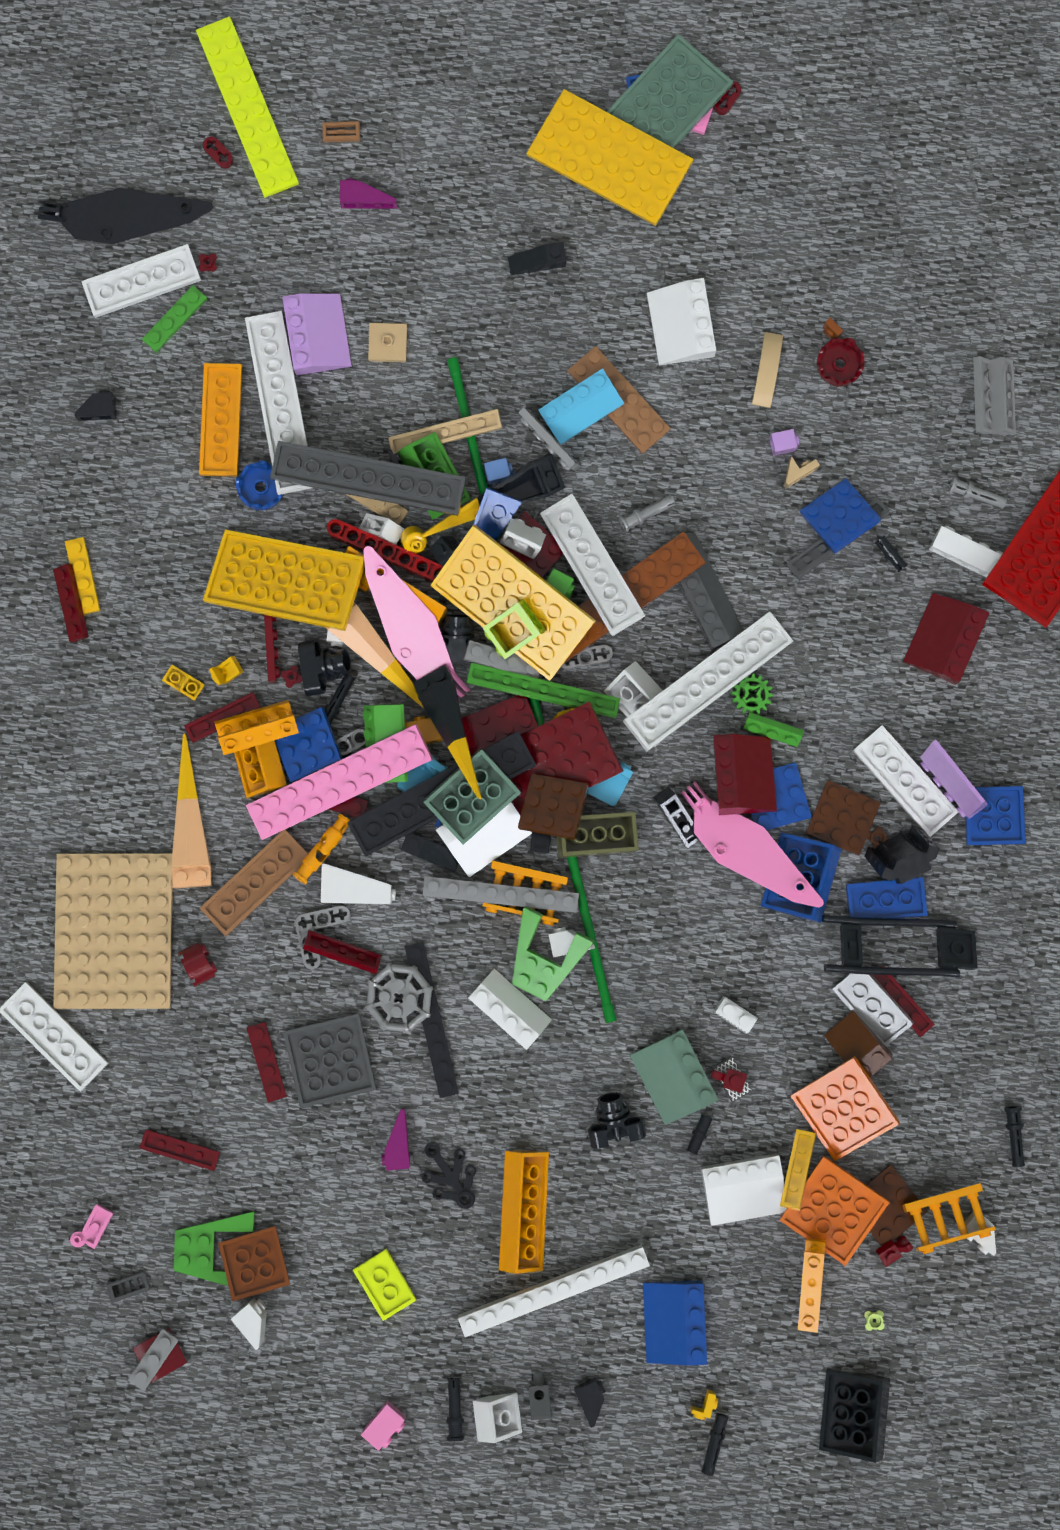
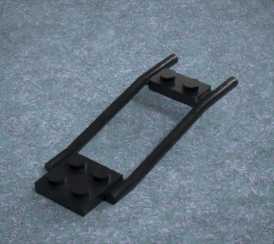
M822 915V922L841 924V961L843 965L825 964V972L865 975L959 977V969L975 970L978 968L975 931L956 929V921ZM860 925L937 927L938 968L862 967L863 955Z

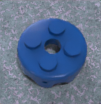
M266 461L246 465L242 473L236 477L238 496L246 506L254 510H268L276 506L283 497V494H277L275 480L270 478L272 465ZM260 482L266 484V489L262 492L256 490V485Z

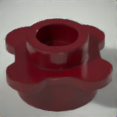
M202 253L198 256L200 260L198 268L201 272H214L217 270L216 254L205 255Z
M291 666L289 670L281 672V677L284 678L285 685L288 688H292L293 685L302 682V676L299 675L297 666Z

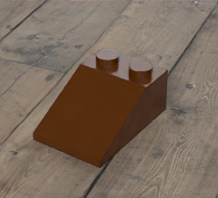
M854 1010L824 1034L844 1062L856 1056L869 1077L873 1076L892 1060V1052Z

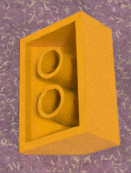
M275 740L234 752L246 799L287 786Z

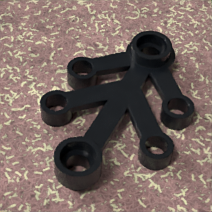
M429 1142L424 1149L425 1155L435 1160L445 1176L425 1171L421 1176L424 1183L433 1182L449 1185L456 1191V1193L447 1192L437 1187L432 1193L435 1199L456 1201L457 1205L463 1209L472 1207L475 1202V1195L471 1191L473 1176L476 1174V1167L468 1165L465 1168L466 1180L463 1188L459 1183L462 1160L465 1158V1151L463 1149L455 1150L453 1171H451L440 1154V1146L436 1142ZM430 1146H434L436 1148L435 1153L429 1152ZM458 1151L463 1153L462 1158L456 1157ZM470 1167L474 1169L472 1175L467 1173V1169ZM425 1174L431 1175V1179L429 1181H426L424 1179ZM440 1190L442 1196L436 1197L435 1191ZM463 1195L469 1196L468 1202L462 1201Z

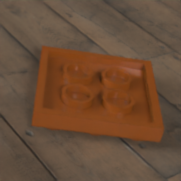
M276 1226L218 1243L232 1302L291 1285Z

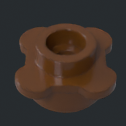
M878 826L873 832L868 833L867 839L872 843V848L877 849L879 841L885 842L889 837L883 832V828Z

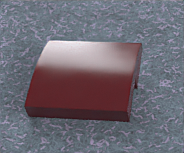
M168 1327L166 1330L172 1333L171 1329ZM159 1333L132 1348L139 1363ZM176 1343L150 1384L187 1363L178 1343Z

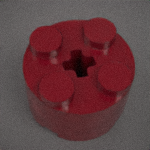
M197 942L177 952L178 956L183 955L184 957L181 959V962L189 978L196 981L193 983L194 987L216 977L214 973L218 971L213 961H208L206 956L209 953L204 943L200 945Z

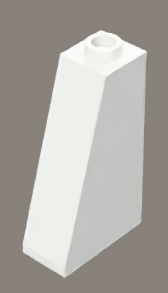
M322 864L321 903L392 905V901H395L396 889H392V885L328 864Z

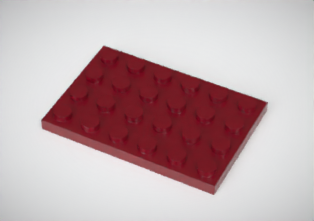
M587 702L521 735L536 766L510 779L521 791L512 801V804L521 816L532 774L588 783L589 788L624 772L591 702Z

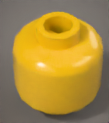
M417 526L405 528L400 536L404 549L415 554L422 552L427 545L426 537L421 536L424 532Z

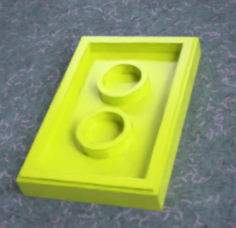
M387 1248L353 1269L383 1321L417 1300Z

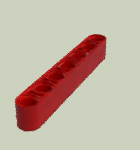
M332 519L327 524V531L333 539L364 552L368 541H374L376 544L373 549L385 562L430 582L434 581L436 572L441 571L443 568L442 565L411 551L407 552L402 547L341 520ZM338 525L341 527L338 533L331 532L334 526ZM356 533L358 538L355 541H350L348 539L349 535ZM390 548L393 550V553L390 556H384L383 551ZM403 556L410 557V561L407 564H402L400 559ZM420 564L428 566L424 572L419 571L417 568Z

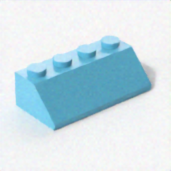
M602 368L540 408L539 412L558 442L562 444L625 403Z

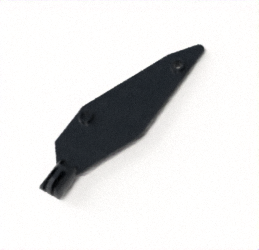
M119 188L63 204L40 200L39 204L42 206L39 207L38 211L42 214H38V219L60 222L75 239L116 244L191 223L213 209V204L208 201ZM184 205L189 206L187 210H182V207Z

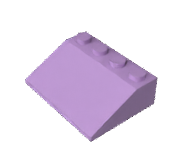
M295 294L282 296L295 374L302 375L352 367L340 294Z
M934 740L920 758L923 761L920 764L926 772L931 770L935 776L932 779L938 787L943 786L947 792L944 794L951 803L955 801L959 807L956 809L963 818L967 816L970 819L988 804L938 741Z

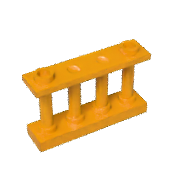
M289 700L214 722L223 755L299 733Z
M492 861L491 869H494L496 874L494 884L501 885L503 875L505 876L507 872L513 874V886L521 887V882L525 877L532 878V888L540 889L543 881L551 882L550 886H552L551 890L559 891L562 885H567L568 877ZM484 902L482 905L486 907L485 911L497 913V910L519 915L523 913V911L515 910L516 906L508 905L507 908ZM547 910L546 916H542V924L553 926L554 923H558L559 919L553 918L555 910Z
M981 1183L902 1205L904 1213L910 1211L915 1220L922 1246L916 1248L917 1252L922 1251L923 1254L934 1252V1247L979 1235L980 1238L991 1236L990 1231L996 1230L995 1226L987 1228L977 1198L979 1196L978 1192L983 1191ZM967 1196V1199H970L979 1230L968 1233L958 1203L960 1202L959 1197ZM948 1201V1204H951L960 1236L949 1238L939 1208L941 1207V1202ZM927 1206L933 1212L941 1237V1241L931 1244L921 1216V1208Z
M806 1238L798 1330L818 1333L826 1240Z

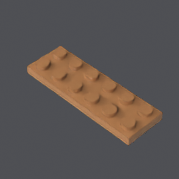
M595 346L570 367L567 372L579 384L603 368L625 403L607 416L640 453L644 454L668 433L671 428Z
M286 829L281 831L199 909L225 936H228L291 877L293 872L300 868L303 864V859L308 853Z

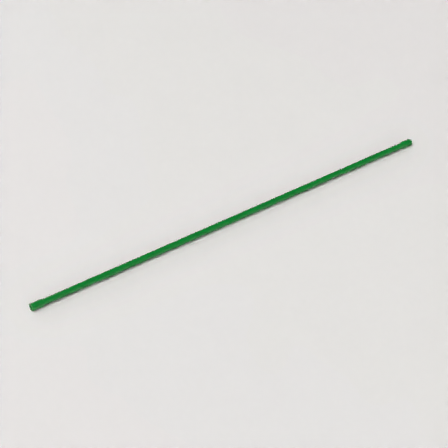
M449 358L447 364L453 380L461 418L471 416L458 358ZM472 436L466 439L481 495L488 486L476 436ZM529 698L532 712L539 727L545 724L539 700ZM567 857L575 893H579L578 906L585 936L595 940L593 943L595 949H591L589 952L602 1002L605 1023L614 1022L617 1019L605 978L577 857Z

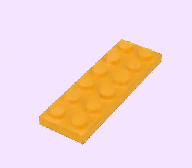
M204 363L200 476H238L242 364Z

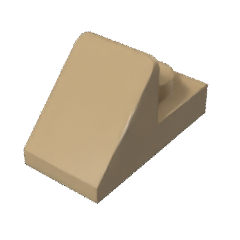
M791 457L784 482L785 489L816 471L820 466L816 459L812 462L807 460L799 468L793 457Z

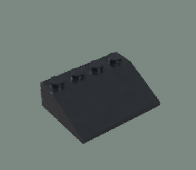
M826 1370L819 1450L874 1463L883 1459L890 1378L873 1374Z

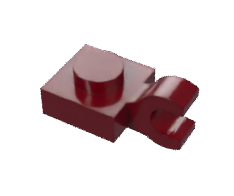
M727 1068L726 1074L713 1070L711 1077L724 1081L723 1088L742 1093L747 1074Z
M902 1236L895 1243L890 1240L875 1251L884 1266L888 1267L902 1257L901 1252H910L913 1246L906 1236Z

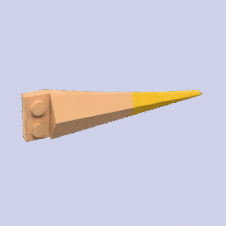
M355 602L346 631L325 627L423 707L414 684Z
M185 733L182 739L171 864L172 888L174 889L212 886L210 857Z

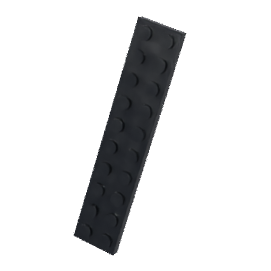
M519 731L483 749L509 779L536 766ZM457 763L347 822L365 857L437 819V816L425 805L423 799L459 767Z

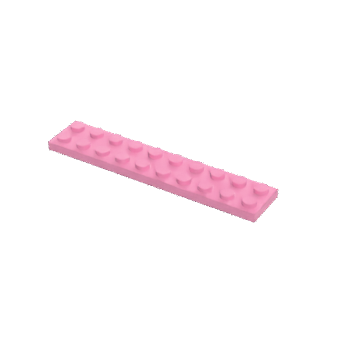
M416 724L247 804L246 807L261 839L264 840L433 760Z

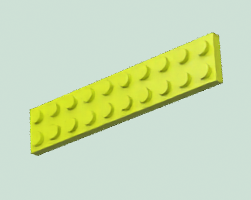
M230 16L196 29L198 38L264 198L298 185L299 182Z

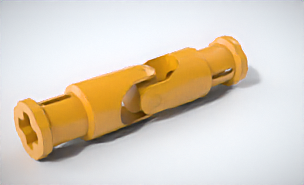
M342 814L338 815V819L333 826H329L320 841L316 843L303 859V864L300 868L292 873L298 881L306 885L308 883L307 879L313 872L318 870L331 850L343 838V833L349 827L347 822L350 820ZM316 852L322 854L318 859H316Z

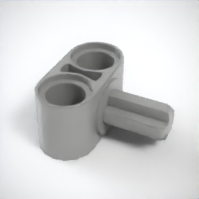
M354 730L336 741L338 747L342 743H348L349 745L346 752H340L343 757L355 754L366 747V740L363 743L356 742L357 735L364 734L365 730Z

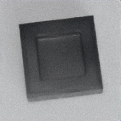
M532 832L530 851L549 853L551 835Z

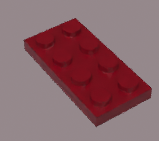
M520 695L462 718L470 756L480 747L484 749L516 731L523 735L538 727L527 697Z

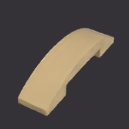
M764 332L752 405L771 408L783 335Z

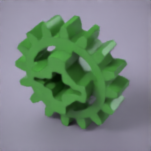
M752 674L751 678L747 676L738 683L739 685L733 687L736 691L731 692V695L735 696L732 703H738L736 709L741 707L742 714L746 711L751 713L755 711L759 715L760 709L763 711L767 709L765 704H771L768 698H772L773 694L768 691L772 687L766 686L768 680L761 681V675L758 678H755V674ZM749 682L757 683L758 685L750 686ZM740 689L744 692L742 699L739 696ZM758 689V691L755 694V698L751 697L748 700H746V698L749 695V691L753 692ZM762 690L764 691V700L761 698ZM754 703L756 707H749L746 704Z

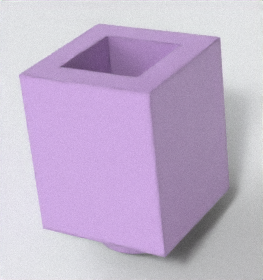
M794 429L771 433L769 437L773 456L795 452L797 445H799V437L797 434H794Z

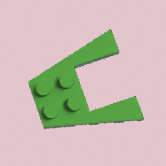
M526 906L523 908L512 984L547 1001L591 945H593L595 940L577 932L563 964L560 965L529 949L543 914Z
M255 1211L175 1230L174 1271L228 1286L225 1271L214 1270L215 1232H254Z

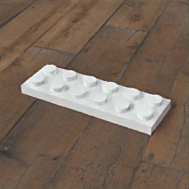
M186 244L81 282L93 316L97 318L199 282L201 279L190 248Z
M883 725L852 750L929 837L958 813L953 804Z
M25 982L0 1007V1013L80 1092L109 1064L28 982Z

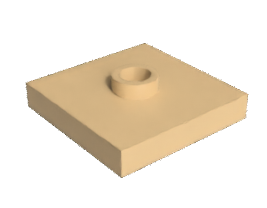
M369 323L368 360L376 362H406L407 324Z

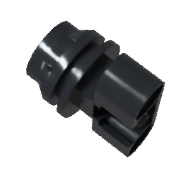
M460 614L446 615V621L442 625V630L445 632L441 634L443 638H449V643H445L451 662L473 663L463 660L468 645L467 639L475 638V634L471 633L474 631L471 618L468 615Z
M317 639L298 643L303 688L306 696L324 694L326 692L325 678L328 681H334L335 679H340L344 674L351 672V659L346 649L339 650L333 647L321 650Z
M606 1093L597 1099L598 1107L596 1108L597 1122L600 1124L588 1128L592 1148L609 1147L608 1140L615 1139V1141L619 1142L621 1137L629 1136L630 1142L646 1137L643 1118H630L631 1113L628 1104L623 1100L621 1093Z

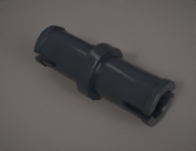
M882 536L875 542L884 553V558L886 560L889 559L898 572L908 565L897 552L898 549H894L885 536Z
M701 1114L696 1129L692 1131L693 1136L686 1149L687 1151L698 1155L703 1140L707 1138L706 1133L713 1120L712 1118Z

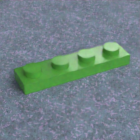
M192 285L142 338V341L157 353L203 305L207 297Z

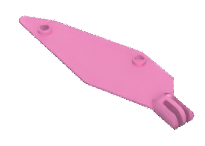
M366 546L364 548L365 574L393 655L416 680L446 664L456 681L457 695L461 698L464 697L465 692L468 693L470 688L454 671L435 615L371 546ZM378 568H382L384 574H379Z
M696 781L692 784L703 798H700L691 786L686 788L696 801L695 804L684 790L680 792L694 809V834L719 864L792 902L818 908L823 906V899L763 826L740 814L719 815L718 803L709 799ZM798 884L803 885L804 889L799 891L797 890L796 886Z

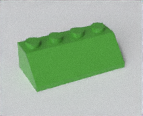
M436 432L396 452L403 465L458 475ZM465 487L461 505L471 500ZM427 510L432 520L445 514Z
M404 704L363 705L366 748L405 730ZM408 772L384 783L408 782Z

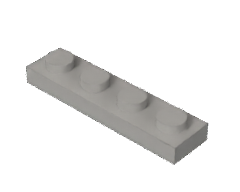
M471 640L468 641L463 660L529 677H539V672L518 655L512 654L504 659L503 656L501 657L496 652L495 648Z

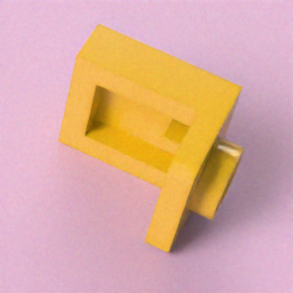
M231 656L218 666L209 669L213 681L218 686L228 684L244 672L235 656Z
M707 1389L702 1408L690 1406V1412L694 1414L693 1417L705 1420V1417L711 1418L712 1410H716L718 1404L715 1391Z

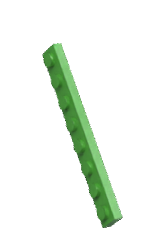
M475 663L470 665L466 682L570 708H577L587 702H591L596 714L612 718L617 717L620 698Z

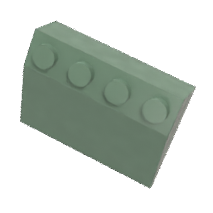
M481 747L471 756L481 799L476 797L459 767L423 799L425 805L462 845L469 841L521 793Z
M683 1029L630 1055L665 1125L718 1101Z

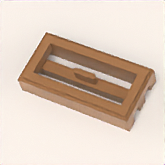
M322 122L323 142L360 141V122ZM356 127V130L340 129L326 131V128ZM356 134V135H349V136H326V135Z

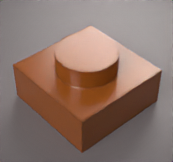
M831 317L823 325V332L829 339H838L843 333V330Z

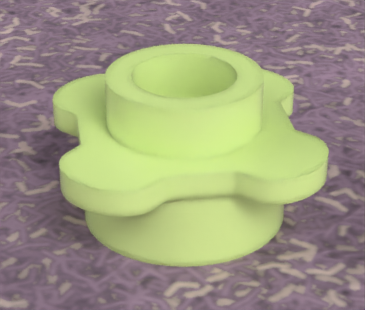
M881 1310L876 1312L866 1311L864 1313L866 1318L865 1328L868 1331L872 1329L882 1330L885 1326L882 1318L884 1313Z

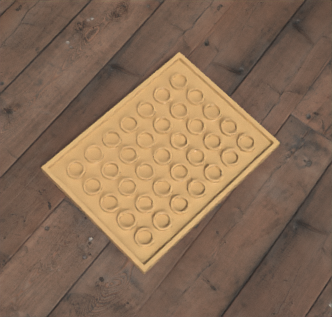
M57 854L53 1009L171 1008L172 854Z

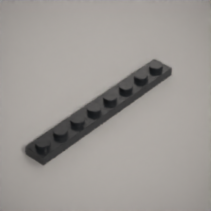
M424 942L404 946L409 966H417L418 971L434 989ZM413 977L412 981L418 990L423 989ZM434 989L431 995V1015L422 1021L439 1097L444 1098L459 1094ZM421 993L418 998L419 1006L422 1008L424 993Z

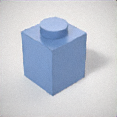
M506 458L484 463L489 485L499 483L513 473L512 465L507 463Z

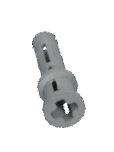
M956 476L951 480L948 489L949 493H958L963 495V498L972 497L1001 509L1004 508L1007 502V497L975 487L972 482L967 483L958 480Z
M668 495L643 509H635L633 513L625 517H619V522L623 530L628 532L630 528L638 524L642 525L648 518L675 506V501L671 495Z

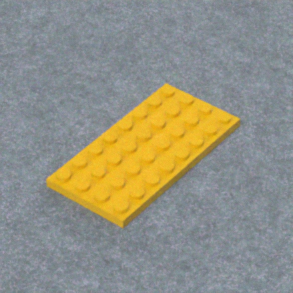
M563 89L526 153L533 160L654 226L658 224L694 162L693 158Z
M476 525L471 527L430 585L481 627L486 626L524 599L546 631L520 648L515 654L549 681L556 675L596 622L595 619ZM516 611L493 626L509 649H512L532 635Z
M225 530L203 601L205 603L346 631L365 567L364 556Z

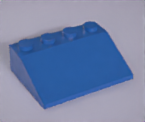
M781 832L778 842L779 847L823 899L824 904L818 908L792 902L765 888L761 907L821 923L842 849L832 844ZM798 884L796 886L797 890L799 891L804 889L803 885Z
M702 1280L643 1283L646 1363L707 1365L704 1287Z

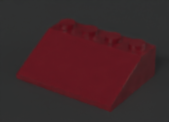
M932 593L903 662L956 685L963 676L989 612L971 604Z
M740 734L713 735L719 815L777 812L771 739Z

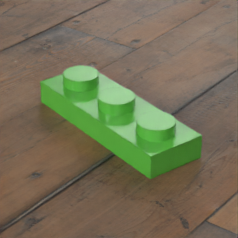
M749 712L743 727L744 730L798 747L804 733L802 729Z

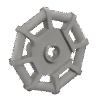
M390 962L372 979L369 978L365 1009H368L381 1026V1030L400 1031L409 1034L422 1021L430 1017L431 995L434 989L418 971L417 966L397 965ZM396 972L407 973V979L397 978ZM390 974V981H388L385 985L379 983L383 978ZM413 977L423 989L418 990L412 982ZM376 988L381 990L379 994L380 1001L375 1003ZM421 993H424L423 1008L418 1003ZM396 994H403L402 1003L396 1001ZM381 1006L387 1013L386 1019L383 1018L376 1007ZM415 1010L420 1013L413 1020L409 1021L408 1016ZM393 1017L402 1018L404 1024L391 1023L390 1021Z

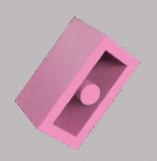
M387 1401L362 1430L361 1436L378 1451L382 1447L386 1448L391 1443V1436L394 1432L399 1433L405 1426L406 1416L391 1402Z

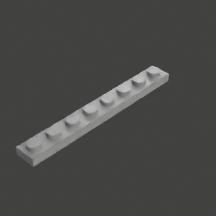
M426 876L423 888V896L519 907L527 906L529 908L577 913L579 893Z

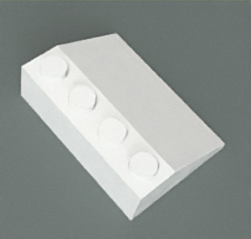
M704 278L683 281L647 293L659 365L715 356L716 346Z
M511 802L464 845L444 824L436 829L468 877L474 875L532 834L530 831L518 829L520 814Z
M777 1153L700 1167L711 1226L784 1213L787 1209L780 1206L784 1178L780 1156Z

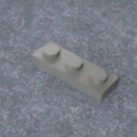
M163 1328L128 1381L145 1391L179 1338Z

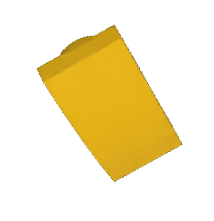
M174 665L170 666L162 679L163 682L194 701L205 685Z

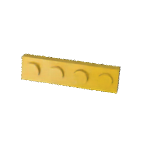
M81 537L65 541L69 563L72 564L83 614L101 611L85 538Z
M796 1129L780 1202L781 1207L800 1211L816 1133Z

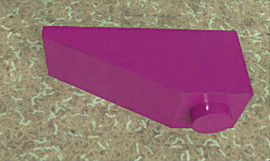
M352 178L340 180L341 209H397L396 198L359 180Z
M405 1108L400 1109L385 1148V1154L381 1155L382 1166H386V1171L409 1169L411 1167Z

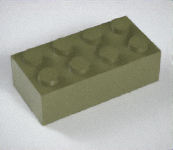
M635 812L582 815L575 840L556 836L558 858L633 853L639 850Z

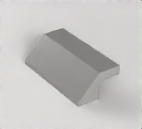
M981 356L974 357L976 432L982 434H1016L1013 360L1006 357L991 360Z

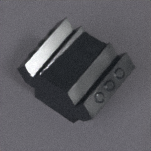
M911 825L909 833L900 830L899 834L885 842L879 841L877 849L868 847L864 857L881 878L890 881L895 880L897 884H903L931 870L930 862L936 859L940 848L922 828Z

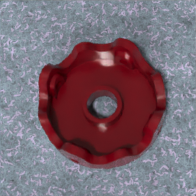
M834 338L821 348L816 362L817 371L820 377L832 386H848L854 383L864 370V352L857 347L855 340L852 338ZM837 359H841L845 362V366L843 368H839L835 365V361Z

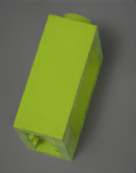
M524 599L483 627L485 636L494 643L496 652L501 657L503 656L504 659L546 631ZM516 611L532 635L509 650L493 626Z

